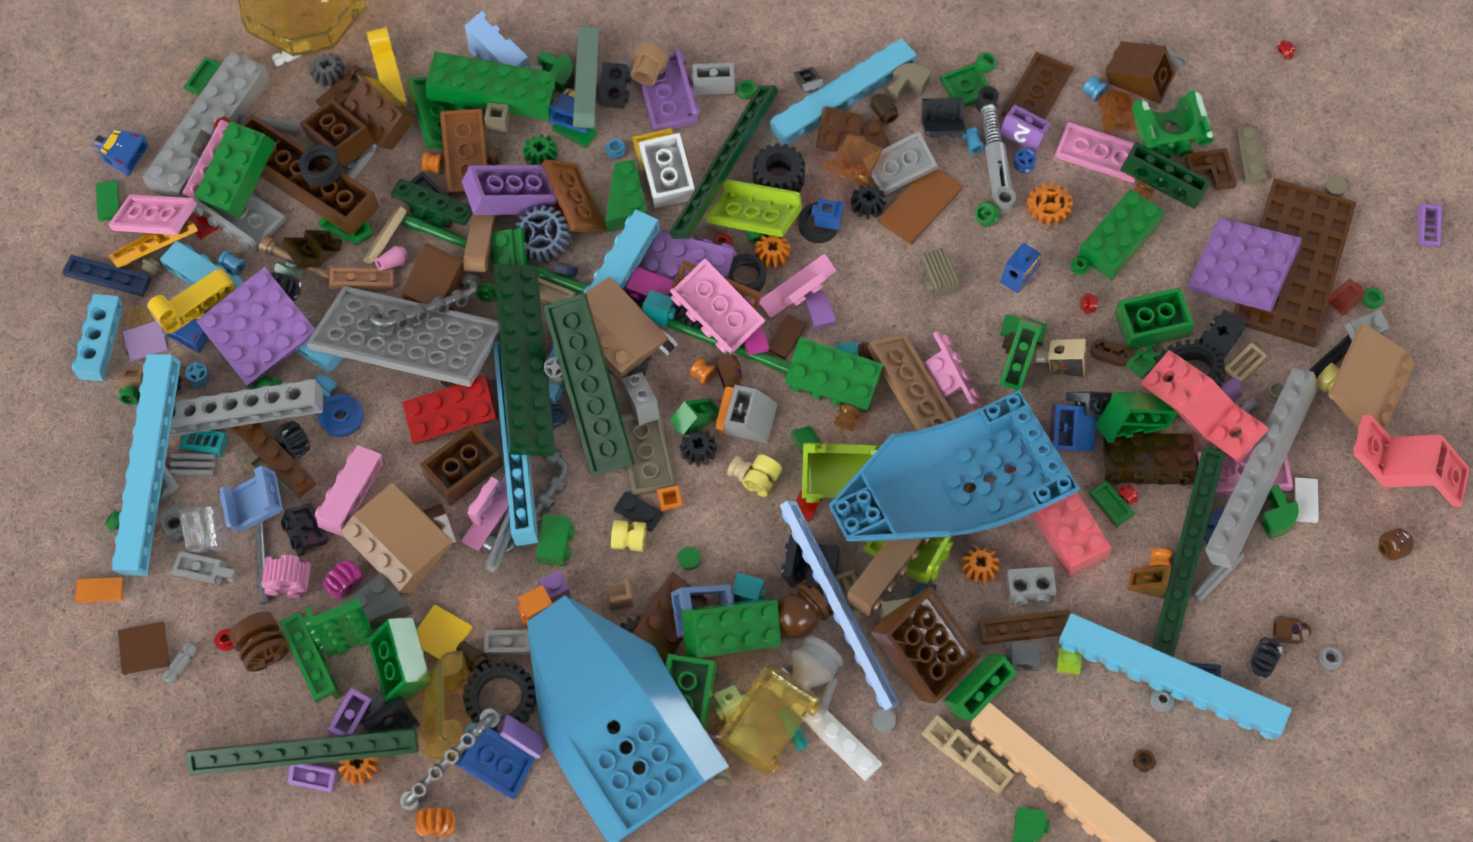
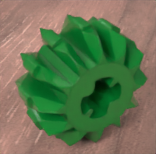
M540 134L536 138L532 135V140H526L525 146L522 149L526 163L529 162V165H542L545 159L556 161L555 157L558 155L557 144L551 140L550 136L544 138Z

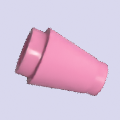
M394 246L377 258L375 264L379 270L403 266L408 261L407 251L402 246Z

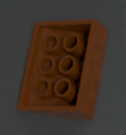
M930 586L887 614L870 631L918 699L924 702L936 704L981 657Z

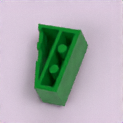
M635 159L614 163L606 216L607 232L624 229L626 219L629 215H633L635 210L648 215Z
M1116 391L1095 426L1107 442L1110 443L1114 442L1116 437L1125 436L1130 438L1136 432L1143 431L1146 434L1169 428L1177 412L1152 393Z

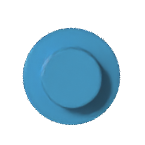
M612 139L607 143L605 151L608 157L619 159L625 155L626 146L621 140Z

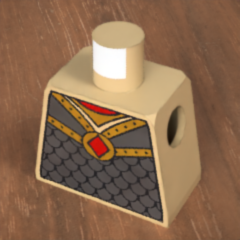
M1086 339L1051 340L1049 350H1037L1036 361L1038 363H1049L1051 373L1085 377L1087 367Z

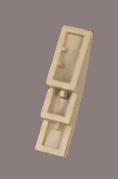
M935 715L921 732L939 750L997 793H1001L1014 776L980 744L975 745L960 730H954L938 715Z

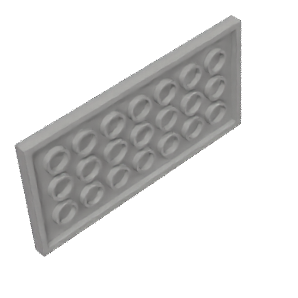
M344 286L307 341V347L310 350L471 387L499 338L498 321L448 310L445 314L440 315L435 310L429 312V317L426 321L420 322L417 318L410 319V323L405 329H399L397 325L387 328L369 326L362 318L363 312L369 307H376L382 314V319H388L397 311L404 313L412 310L416 304L421 303Z

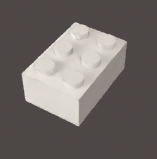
M680 133L639 142L640 156L654 209L689 201L695 188Z

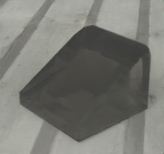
M201 130L191 148V153L201 158L212 136Z

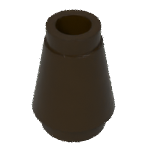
M466 641L461 642L457 646L456 651L471 672L476 668L478 670L482 669L481 664L485 662L488 666L489 660L484 652Z

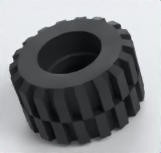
M775 143V146L767 145L766 149L762 148L759 154H756L754 157L753 182L756 185L799 193L801 186H804L805 160L802 158L800 151L796 152V148L793 146L789 148L788 144L779 146V143ZM775 167H782L787 169L789 173L783 176H775L768 171Z

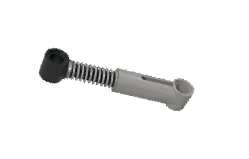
M984 86L978 92L976 108L982 114L986 139L985 153L993 202L998 206L1000 214H1006L1012 210L1016 194L1012 189L1006 147L1001 139L997 114L999 93L992 86ZM1000 199H1005L1008 202H1002Z

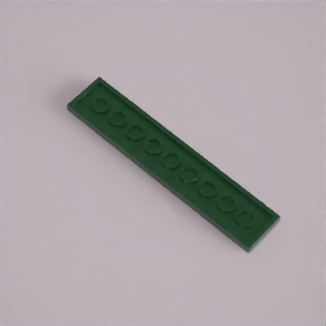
M495 264L493 274L509 455L554 456L555 444L548 376L544 371L546 353L537 266Z

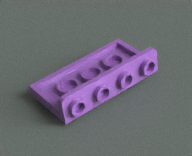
M679 47L674 48L673 54H668L669 61L664 73L658 75L654 85L640 84L653 132L698 124L697 115H700V108L698 102L694 103L693 98H696L693 86H689V81H691L688 69L685 70L684 65H686L685 55L680 53Z
M662 229L661 232L658 231L651 243L642 267L644 270L675 281L683 260L698 265L703 259H706L723 277L727 278L733 257H736L737 253L731 245L721 243L720 246L715 245L708 239L698 241L694 240L692 236L690 239H672L669 234L670 231ZM685 269L684 275L687 276L691 271Z

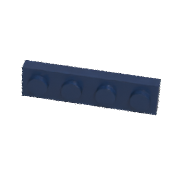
M75 255L70 256L62 272L65 277L144 297L151 281L150 275L121 267L117 268L113 265Z

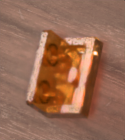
M1110 89L1098 99L1104 133L1109 134L1115 128L1127 132H1133L1137 129L1129 93Z

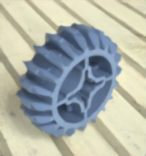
M543 205L539 210L537 206H534V212L531 213L529 210H526V217L520 215L522 222H517L516 227L523 229L526 257L529 256L531 261L537 258V261L540 263L543 262L545 257L550 262L552 255L558 258V251L564 253L563 245H569L566 239L571 237V234L567 232L570 227L566 224L567 220L565 216L562 217L560 211L555 212L553 207L547 210V207ZM544 220V222L536 224V222ZM557 225V235L556 238L553 239L552 233L555 230L554 227ZM531 229V230H532V235H531V237L529 238L530 241H529V243H528V241H527V235H528L529 230ZM536 230H538V231H540V232H542V233H545V235H546L548 238H546L544 235H543V236H542V235H539V233H538ZM548 244L547 247L540 248L542 245Z

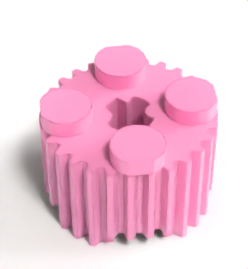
M287 554L281 555V559L273 560L272 557H266L261 586L265 589L264 593L270 596L284 593L287 594L288 598L300 599L301 593L304 594L308 590L311 563H301L299 557Z

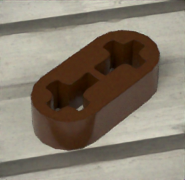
M1104 339L1095 340L1090 349L1093 358L1119 367L1126 366L1128 360L1132 357L1131 350L1126 346ZM1099 346L1104 347L1102 353L1097 352ZM1120 352L1124 353L1123 360L1118 359Z

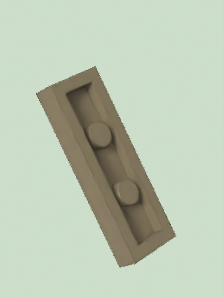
M1236 127L1244 182H1266L1267 177L1258 127Z

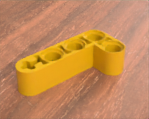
M383 27L367 31L380 82L404 106H407L387 28Z
M217 269L168 301L164 295H156L148 302L147 306L166 334H171L226 298L236 289V284L223 269Z

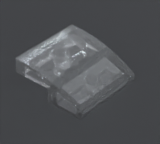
M187 507L178 510L187 551L206 553L210 549L230 551L234 548L230 528L226 526L224 521L225 516L222 507Z

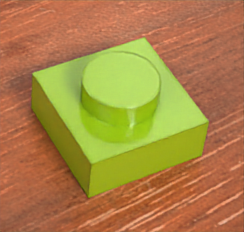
M1059 648L1056 672L1080 675L1082 654L1076 651L1071 653L1063 648Z

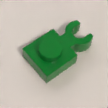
M1154 342L1149 344L1146 352L1140 349L1126 364L1141 379L1147 376L1155 367L1157 356H1161V351L1156 353L1152 350L1155 346Z

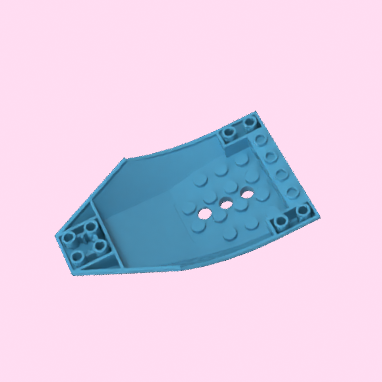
M1018 390L957 419L917 431L900 434L892 433L832 500L829 507L847 541H903L954 536L994 528L1039 511L1081 490L1022 393ZM1009 467L1017 468L1014 473L1005 472ZM988 477L997 478L993 483L985 482ZM968 483L976 485V489L972 493H966L963 488Z
M563 596L527 621L539 726L568 781L607 842H620L729 767L677 687L655 646L567 596ZM611 720H616L621 725V729L617 734H611L607 729V725ZM625 740L632 743L633 750L630 754H624L620 749L621 743ZM636 761H642L646 765V771L642 775L634 771Z

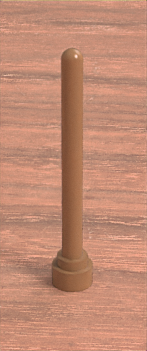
M264 236L258 246L260 252L266 255L274 253L284 259L292 260L285 249L277 246L274 239ZM320 267L306 268L309 272L329 281L328 271Z

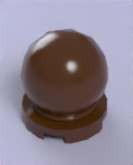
M801 580L795 586L797 593H789L778 601L780 632L794 639L804 638L811 634L817 626L818 618L826 621L833 614L831 610L827 611L825 608L829 604L815 587L809 589L806 586L808 584L806 580Z

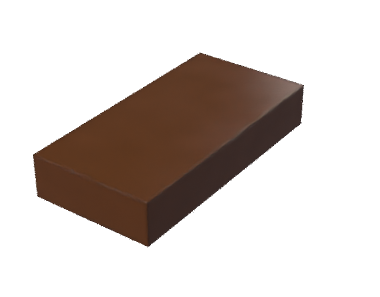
M787 314L768 344L769 352L786 360L805 330L807 323Z

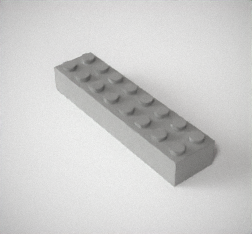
M232 51L229 52L142 178L149 190L165 197L188 198V196L183 194V190L214 133V122L220 117H227L236 124L240 123L241 115L247 113L270 79L265 65Z

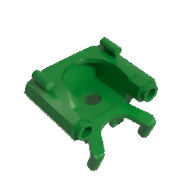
M1190 91L1186 96L1179 97L1176 108L1168 112L1153 111L1150 109L1149 103L1144 99L1133 103L1132 111L1141 144L1168 159L1173 157L1172 149L1174 148L1177 157H1183L1188 153L1194 152L1191 143L1197 142L1198 146H1205L1215 140L1202 95L1198 91ZM1170 122L1171 126H1177V130L1175 132H1168L1165 129V124Z

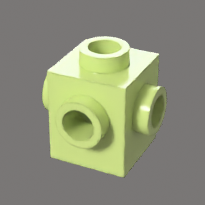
M735 685L713 694L717 705L715 712L720 721H725L728 728L750 718L747 708H750L748 699L745 694L740 695Z

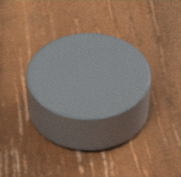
M884 709L876 711L872 719L873 727L880 733H889L896 724L894 713Z

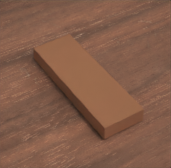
M329 267V289L342 290L344 286L360 290H394V268L379 270L378 268Z

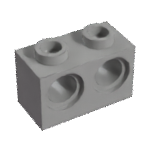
M640 372L622 378L624 397L638 425L660 419L657 399L643 373Z
M1053 566L1007 570L1005 578L1009 603L1015 602V605H1025L1028 601H1037L1040 604H1045L1055 598L1056 585ZM1043 583L1048 588L1040 589L1037 584ZM1022 585L1025 590L1018 591L1014 586Z

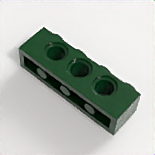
M1136 141L1120 171L1193 209L1197 207L1211 180Z

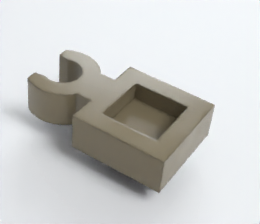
M248 445L245 446L249 452L248 454L242 455L240 452L237 453L240 462L245 463L246 470L254 476V469L260 466L270 469Z

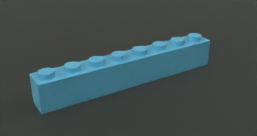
M902 38L890 43L884 50L874 53L868 60L858 63L847 73H842L833 82L826 83L817 92L810 93L801 102L794 103L785 112L775 115L770 120V131L782 145H790L820 125L824 106L840 110L849 108L893 80V71L900 65L907 63L916 64L917 54Z

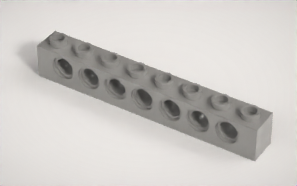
M304 379L301 382H285L281 385L262 386L252 390L242 389L239 392H222L214 396H199L189 400L179 399L177 402H174L169 437L323 413V388L315 379Z

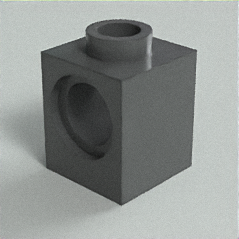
M178 504L157 514L171 543L183 542L188 538V535L193 534ZM180 523L177 528L171 529L174 524Z
M1012 641L1010 649H1006L1007 660L1015 670L1021 671V668H1023V671H1038L1040 667V642Z

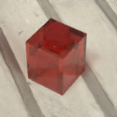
M1349 278L1331 294L1328 303L1342 316H1345L1362 301L1366 292L1360 284L1355 283Z

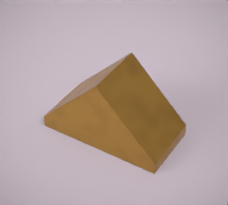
M1164 565L1132 569L1127 590L1163 598L1168 586L1171 566Z

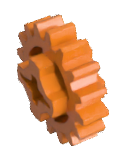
M1050 182L1049 186L1042 183L1041 188L1035 186L1033 192H1029L1026 206H1028L1027 212L1033 213L1031 219L1038 218V224H1042L1045 221L1047 226H1050L1051 222L1057 226L1059 220L1065 222L1066 216L1070 217L1073 202H1071L1072 195H1067L1068 189L1061 190L1060 184L1057 187H1053V182Z

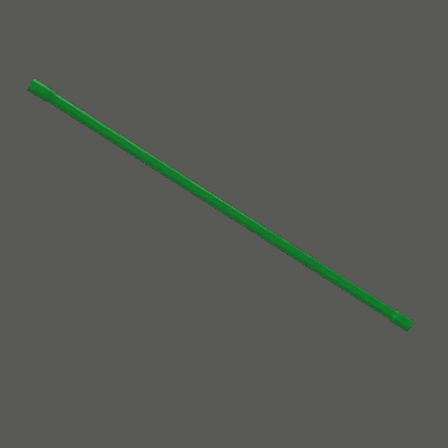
M405 214L402 219V225L466 248L468 239L466 237L427 223L409 214ZM491 248L490 259L494 260L493 248ZM527 261V266H537L539 278L581 294L584 293L585 288L588 286ZM675 318L669 320L666 325L668 328L714 346L718 342L713 335L709 338L700 328L693 325L691 327L687 326V323L683 324ZM741 345L734 352L737 355L766 365L786 375L791 364L789 361L765 353L747 355L744 345Z

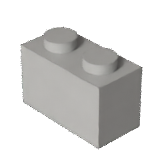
M734 63L693 64L695 95L735 94Z

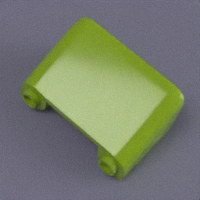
M803 442L802 498H806V502L819 503L820 498H835L882 445Z

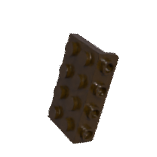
M1133 433V437H1116L1115 441L1110 443L1102 435L1105 462L1104 480L1108 483H1134L1136 485L1177 484L1181 486L1194 484L1197 467L1192 434Z

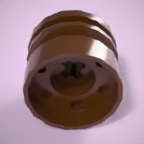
M264 611L252 614L239 621L229 632L228 636L236 651L240 652L239 657L249 672L264 670L273 663L282 660L289 653L290 646L283 633L279 631L280 628L271 612Z

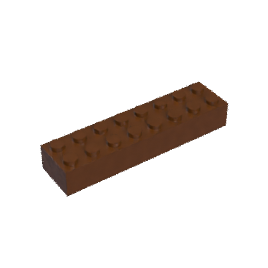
M253 114L241 124L244 127L265 134L276 143L260 176L352 236L379 208L375 193L341 172L336 181L329 185L314 186L309 184L304 179L299 166L300 157L307 150L306 148ZM318 159L309 166V171L320 173L330 168L331 165L323 159Z

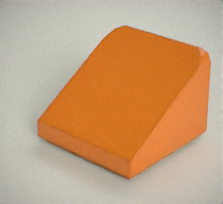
M679 485L657 489L661 512L683 507Z

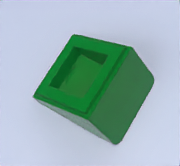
M810 426L791 431V438L802 454L803 442L821 443Z

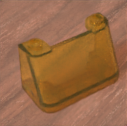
M463 651L447 652L442 655L428 669L430 682L422 688V749L425 756L430 760H442L446 751L456 746L464 734L463 726L459 721L446 720V692H458L459 684L469 677V669ZM450 752L451 757L456 758L455 753Z
M767 665L721 730L715 743L766 777L770 774L774 775L781 766L779 755L804 718L810 715L815 716L821 707L819 702L822 698L779 667Z

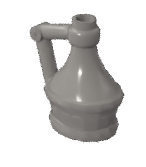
M808 636L804 644L791 654L793 677L790 685L782 691L780 700L789 707L798 702L799 705L816 711L819 715H824L838 682L834 675L836 670L842 667L844 661L841 655L828 643L817 637ZM826 685L820 703L801 696L804 691L810 688Z

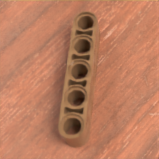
M472 215L464 253V271L487 272L492 248L491 233L495 232L498 215Z

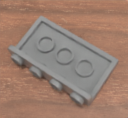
M251 194L240 218L209 207L194 198L197 205L193 212L197 216L207 217L206 220L215 228L218 226L227 237H234L244 249L249 248L255 253L264 236L271 237L286 221L284 215L254 194Z

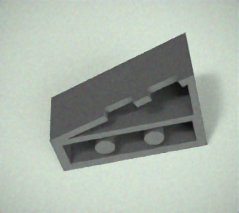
M381 573L341 604L343 605L358 598L372 629L383 625L387 619L401 618L413 614L409 604Z

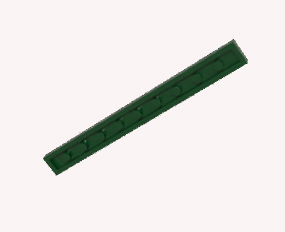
M776 85L759 86L670 230L669 234L672 239H690L779 91Z
M1205 447L1202 450L1152 645L1153 649L1171 657L1175 655L1225 457V452Z
M416 728L195 749L188 750L185 753L189 775L413 754L419 752Z

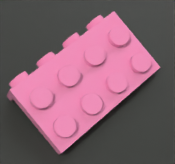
M703 259L674 289L670 290L673 294L670 298L679 307L682 304L688 310L685 314L693 322L698 320L703 325L700 329L709 338L713 335L718 341L715 345L724 354L728 351L732 355L766 322L706 259Z

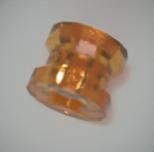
M1139 181L1133 188L1135 192L1149 201L1155 193L1153 188H1147L1142 181Z
M841 405L838 410L839 416L835 418L834 424L848 431L855 430V421L860 417L859 410L849 405Z

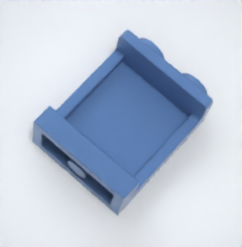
M260 466L254 469L255 477L232 489L224 486L219 488L220 501L225 516L224 521L228 528L238 532L245 531L283 511L275 471Z

